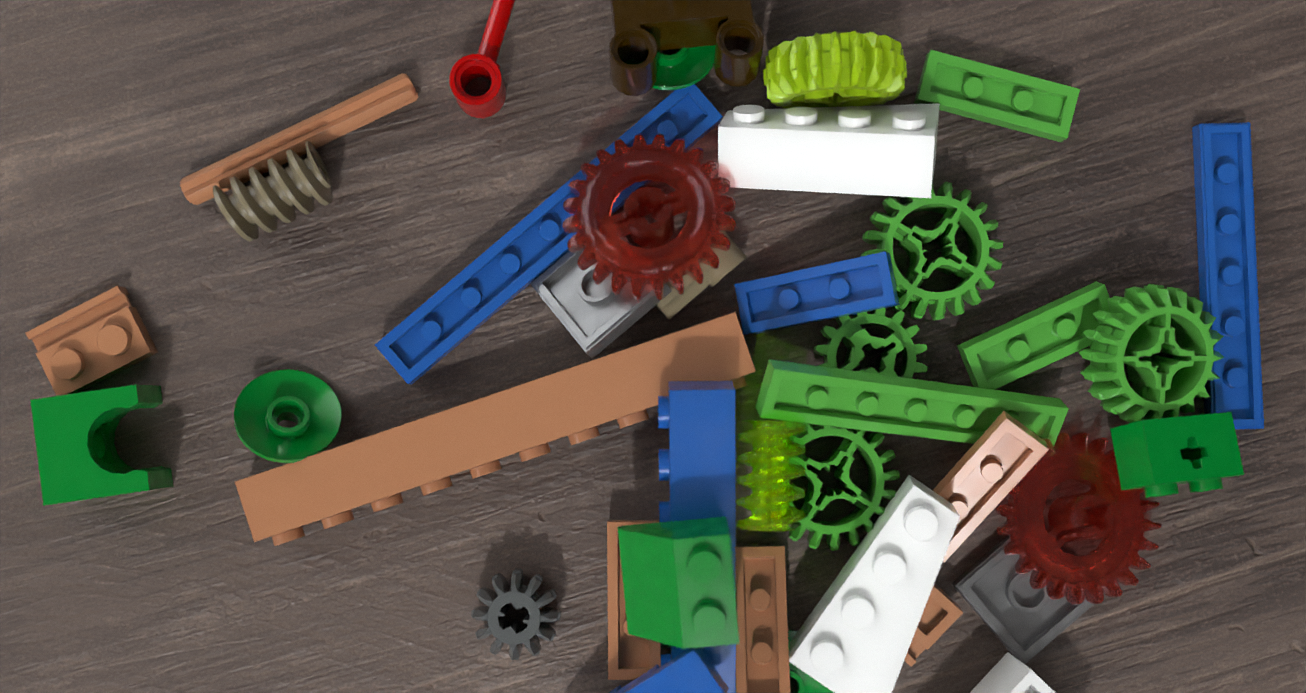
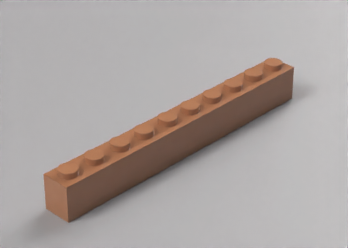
M736 312L335 447L309 456L301 461L288 463L235 481V485L254 542L272 537L274 546L305 536L303 525L321 520L323 528L327 529L353 520L354 516L351 510L353 508L371 503L373 512H377L403 503L401 495L403 491L420 486L424 496L453 486L450 475L469 469L472 479L502 469L499 461L500 458L519 453L521 462L550 453L551 450L548 444L550 441L568 436L570 444L574 445L600 436L597 425L617 419L621 429L647 420L649 416L646 409L658 405V396H669L668 381H732L736 390L747 386L744 375L756 372Z

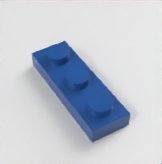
M886 251L734 284L743 335H753L900 305L890 253Z

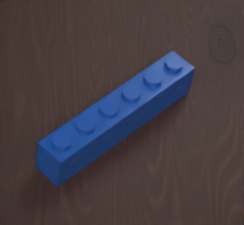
M668 381L669 396H658V428H669V449H659V481H669L670 501H659V522L726 516L731 539L736 597L735 387L732 381ZM736 644L701 647L729 687L727 693H736ZM671 646V654H661V666L689 648L682 649Z

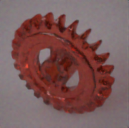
M637 134L635 135L632 147H628L623 140L618 139L614 142L616 153L611 155L603 149L597 150L596 156L600 164L598 166L590 163L582 164L580 166L581 172L587 179L573 180L569 184L572 193L579 197L566 199L563 203L564 210L567 213L575 214L565 219L562 224L566 233H576L569 239L567 247L571 253L584 250L578 258V266L581 270H587L596 264L593 272V281L596 285L602 284L609 275H612L611 288L615 295L620 294L627 282L631 283L633 296L637 301L641 299L646 285H651L656 298L662 300L666 282H670L678 294L682 295L684 294V275H689L698 284L703 283V272L699 265L701 262L713 269L719 268L718 256L712 248L729 251L730 240L720 232H732L736 229V221L731 216L724 214L735 210L736 201L730 196L721 195L729 191L730 181L723 177L713 178L719 172V163L716 161L700 164L704 158V150L702 148H694L686 154L684 152L685 140L682 138L676 139L670 147L665 146L664 134H657L652 144H647L643 135ZM653 180L665 182L676 189V191L666 194L654 187L639 188L627 198L624 212L610 217L614 201L624 189L634 183ZM688 211L685 226L675 239L668 242L674 231L673 216ZM651 214L658 221L648 224L643 216ZM630 234L635 243L649 249L631 246L620 238Z
M1061 432L1054 446L1050 439L1042 438L1046 441L1049 450L1005 497L1008 499L1007 504L995 507L997 514L1007 518L1006 523L997 527V533L1010 536L1011 541L1004 547L1005 555L1018 554L1020 558L1015 564L1016 573L1025 574L1032 571L1029 579L1030 586L1033 589H1042L1046 586L1047 595L1052 600L1061 599L1065 595L1070 604L1078 605L1084 602V598L1092 604H1100L1104 601L1103 593L1108 597H1120L1123 591L1119 583L1133 586L1139 582L1129 568L1145 570L1151 567L1148 561L1140 557L1138 551H1152L1159 548L1158 544L1143 537V532L1159 529L1162 525L1145 519L1143 513L1158 507L1160 503L1157 501L1140 500L1139 495L1144 491V488L1121 490L1114 449L1104 454L1108 444L1107 438H1096L1089 443V434L1086 432L1074 434L1071 440L1068 433ZM1065 480H1075L1087 484L1090 489L1086 493L1061 496L1054 500L1048 512L1050 527L1045 529L1043 510L1046 498L1052 489ZM1103 538L1098 547L1085 556H1074L1060 549L1067 541Z

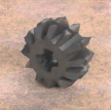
M516 568L512 572L511 586L501 573L495 574L492 577L495 591L481 587L476 594L479 600L487 606L475 607L471 611L473 619L488 622L476 631L477 639H485L493 634L496 639L490 647V652L497 655L504 643L509 644L511 660L519 659L522 643H524L528 652L533 656L539 654L541 645L538 637L546 641H552L556 635V631L546 622H555L561 618L560 609L544 607V605L556 598V590L548 589L539 594L536 590L543 580V576L540 574H535L528 586L523 585L524 573L521 568ZM508 603H512L516 609L525 606L528 613L523 622L526 624L521 625L517 619L507 620L505 614L510 609V606L507 605Z

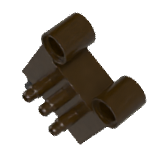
M610 0L614 33L609 46L610 77L613 86L619 92L628 96H639L647 93L656 83L657 50L716 45L714 70L716 76L725 84L740 87L756 79L760 71L764 34L762 29L754 22L751 0ZM742 50L747 54L735 55L729 51ZM636 59L642 61V63L630 65L625 63V61Z

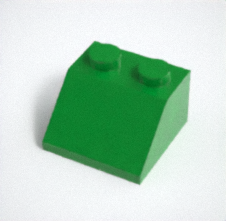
M726 516L618 526L628 634L682 649L740 644L731 539Z

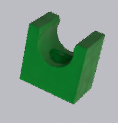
M136 384L30 400L43 506L173 487L171 468L160 466L135 469L130 467L118 456L114 445L115 430L124 416L130 411L139 408H155L163 403L161 385Z

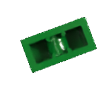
M1232 412L1140 420L1110 428L1121 490L1144 488L1145 498L1179 494L1177 484L1188 483L1190 493L1224 489L1223 478L1244 475Z

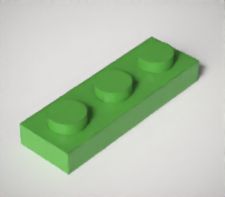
M930 50L926 55L914 103H940L939 110L1063 142L1068 138L1080 89Z
M1099 282L1089 284L957 345L973 387L995 390L1092 345L1093 340L1088 339L1083 331L1097 329L1099 324L1093 313L1099 310L1111 313L1107 300L1110 297L1105 284Z

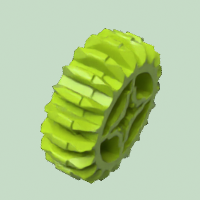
M854 30L849 33L834 31L829 34L815 33L814 36L809 37L798 36L793 41H783L778 46L773 47L765 57L766 68L763 69L764 86L767 88V98L774 105L785 109L792 107L818 108L883 105L887 101L897 98L905 90L904 78H907V65L903 55V48L900 42L887 35L878 36L873 32L863 34L857 33Z

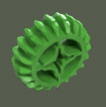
M944 182L938 189L937 195H935L932 185L931 198L900 197V202L896 198L888 196L882 202L887 214L875 211L869 218L871 223L881 231L869 230L862 237L863 241L876 245L877 248L865 251L861 254V257L885 251L890 253L900 304L892 306V309L896 312L902 311L911 301V317L913 319L922 318L926 312L927 305L934 321L944 318L946 306L953 316L963 314V300L972 306L982 301L976 287L989 290L995 284L992 277L984 271H996L1001 269L1002 266L1000 260L989 256V252L1003 248L1004 242L1002 240H989L987 234L998 227V222L990 220L983 224L979 218L987 210V204L981 202L972 209L968 207L967 204L971 199L972 193L971 190L967 189L960 192L953 199V187L950 182ZM932 211L943 214L940 222L935 224L932 230H923L917 226L909 228L900 223L905 216L915 212ZM958 227L961 228L968 242V263L966 262L967 256L962 254L955 245V234ZM940 235L936 242L940 249L935 252H941V257L930 261L924 266L927 259L923 253L927 250H922V245L929 243ZM894 238L899 241L898 246L907 252L910 259V265L905 274L907 276L906 279L898 270L894 260ZM936 270L946 275L954 273L962 278L956 286L945 292H930L919 288L923 280L929 278L931 273Z
M1148 284V286L1144 285V288H1125L1124 297L1114 296L1107 298L1111 313L1101 310L1093 313L1099 324L1097 329L1083 331L1088 339L1093 340L1090 348L1078 352L1083 359L1090 360V365L1080 372L1085 379L1093 381L1088 392L1094 398L1101 400L1100 406L1105 411L1118 415L1120 419L1130 423L1140 420L1178 417L1179 411L1183 413L1195 412L1193 398L1202 399L1210 397L1204 387L1207 380L1220 379L1212 370L1213 362L1225 358L1219 351L1213 349V345L1224 337L1218 331L1210 329L1216 317L1212 316L1209 312L1202 311L1204 302L1199 301L1196 297L1187 296V293L1183 292L1182 289L1174 287L1164 288L1163 285ZM1124 364L1128 369V381L1133 382L1132 388L1127 381L1124 371Z
M798 422L802 431L797 434L791 426L783 424L780 427V431L789 440L786 445L783 446L774 440H769L767 443V447L770 450L779 453L777 461L761 459L759 462L761 468L774 471L773 478L758 480V487L760 489H774L776 494L763 500V507L766 510L781 506L783 510L773 519L775 526L780 528L793 520L794 523L789 530L788 537L793 541H797L807 529L809 530L807 545L812 549L818 548L823 534H826L828 547L832 551L839 550L840 533H844L849 544L852 546L858 545L860 540L855 528L861 526L867 533L873 530L874 524L869 518L873 513L878 517L884 514L885 508L879 506L882 497L889 500L895 497L896 491L884 488V481L899 479V471L894 469L883 470L882 467L883 463L891 461L895 457L894 451L886 449L876 453L874 449L885 438L881 432H874L865 439L863 437L866 432L865 430H850L848 428L825 425L813 427L812 424ZM837 436L843 438L838 449H833L831 454L821 461H814L798 452L806 443L819 437ZM856 449L862 455L867 466L868 486L866 493L852 483L849 469L854 460L852 455ZM789 465L800 471L808 481V490L803 498L805 503L800 511L796 509L788 493L787 473ZM807 465L829 472L830 465H835L837 469L834 472V477L840 481V485L849 490V493L847 494L838 488L833 490L827 487V493H821L820 489L823 483L820 479L816 478L817 474L807 469ZM834 499H845L857 506L853 512L838 520H813L818 511H823L825 506Z

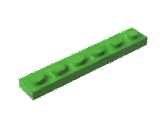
M770 359L755 406L760 418L974 444L1000 414L1005 411L1046 441L1049 448L1046 453H1052L1069 410L1060 398Z

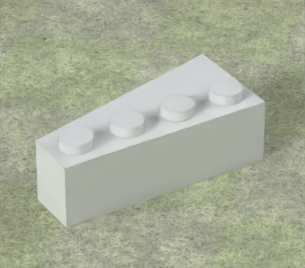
M940 103L818 108L792 107L788 109H764V107L759 105L736 106L733 110L726 112L718 126V187L931 198L936 162Z
M908 475L895 493V497L886 506L884 514L879 516L874 523L873 530L864 537L790 642L789 662L834 693H892L960 518L954 505Z

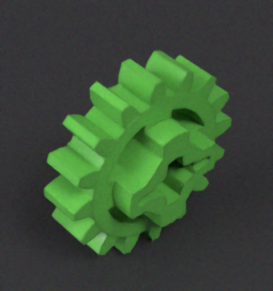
M885 308L872 310L871 314L867 312L853 314V319L848 315L835 318L839 327L835 329L827 325L823 326L820 332L828 339L827 345L814 346L813 352L824 356V363L817 366L853 370L860 365L859 362L865 357L862 348L870 351L887 346V349L881 352L880 357L875 360L877 370L871 367L855 371L912 379L914 373L927 372L928 366L916 362V355L928 349L926 344H914L911 339L919 331L917 325L905 329L900 325L905 314L903 311L899 310L888 318L885 316ZM860 325L879 326L890 332V334L883 338L870 336L866 329H862ZM843 338L842 342L847 347L845 363L838 368L836 355L838 346ZM902 351V369L899 376H897L893 370L896 354Z

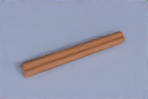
M407 74L397 75L182 178L180 181L182 192L186 199L194 205L206 202L214 198V185H217L223 192L231 190L229 178L236 176L242 183L250 180L248 169L255 167L261 174L269 171L267 160L273 158L279 165H283L288 162L287 150L292 149L300 157L307 153L306 141H310L315 149L416 101L418 99L417 90Z

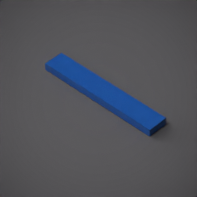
M1250 122L1198 124L1192 127L1199 296L1200 301L1204 302L1202 311L1209 312L1212 316L1216 317L1210 329L1216 330L1224 336L1213 345V349L1219 351L1225 357L1213 362L1212 370L1220 379L1207 380L1204 387L1210 397L1204 398L1205 414L1232 412L1235 429H1264Z

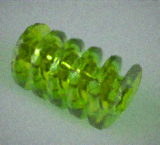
M742 420L752 424L753 428L738 433V441L753 446V450L737 455V462L751 467L752 472L737 477V484L752 489V494L736 499V505L750 510L751 516L736 521V527L756 531H794L795 529L789 527V524L803 520L804 511L789 505V502L805 497V490L790 484V480L805 475V468L790 462V458L804 454L805 446L791 441L790 437L805 432L806 425L795 421Z

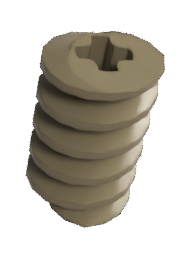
M310 141L305 142L307 158L304 160L292 149L286 151L289 167L285 169L273 158L267 160L270 176L266 178L255 167L248 169L251 185L247 187L236 176L229 178L232 194L229 196L217 185L213 186L214 199L221 213L242 238L249 242L258 239L259 227L268 233L276 230L278 226L277 217L287 224L295 221V207L305 215L314 212L313 197L324 206L333 202L332 182L328 171Z

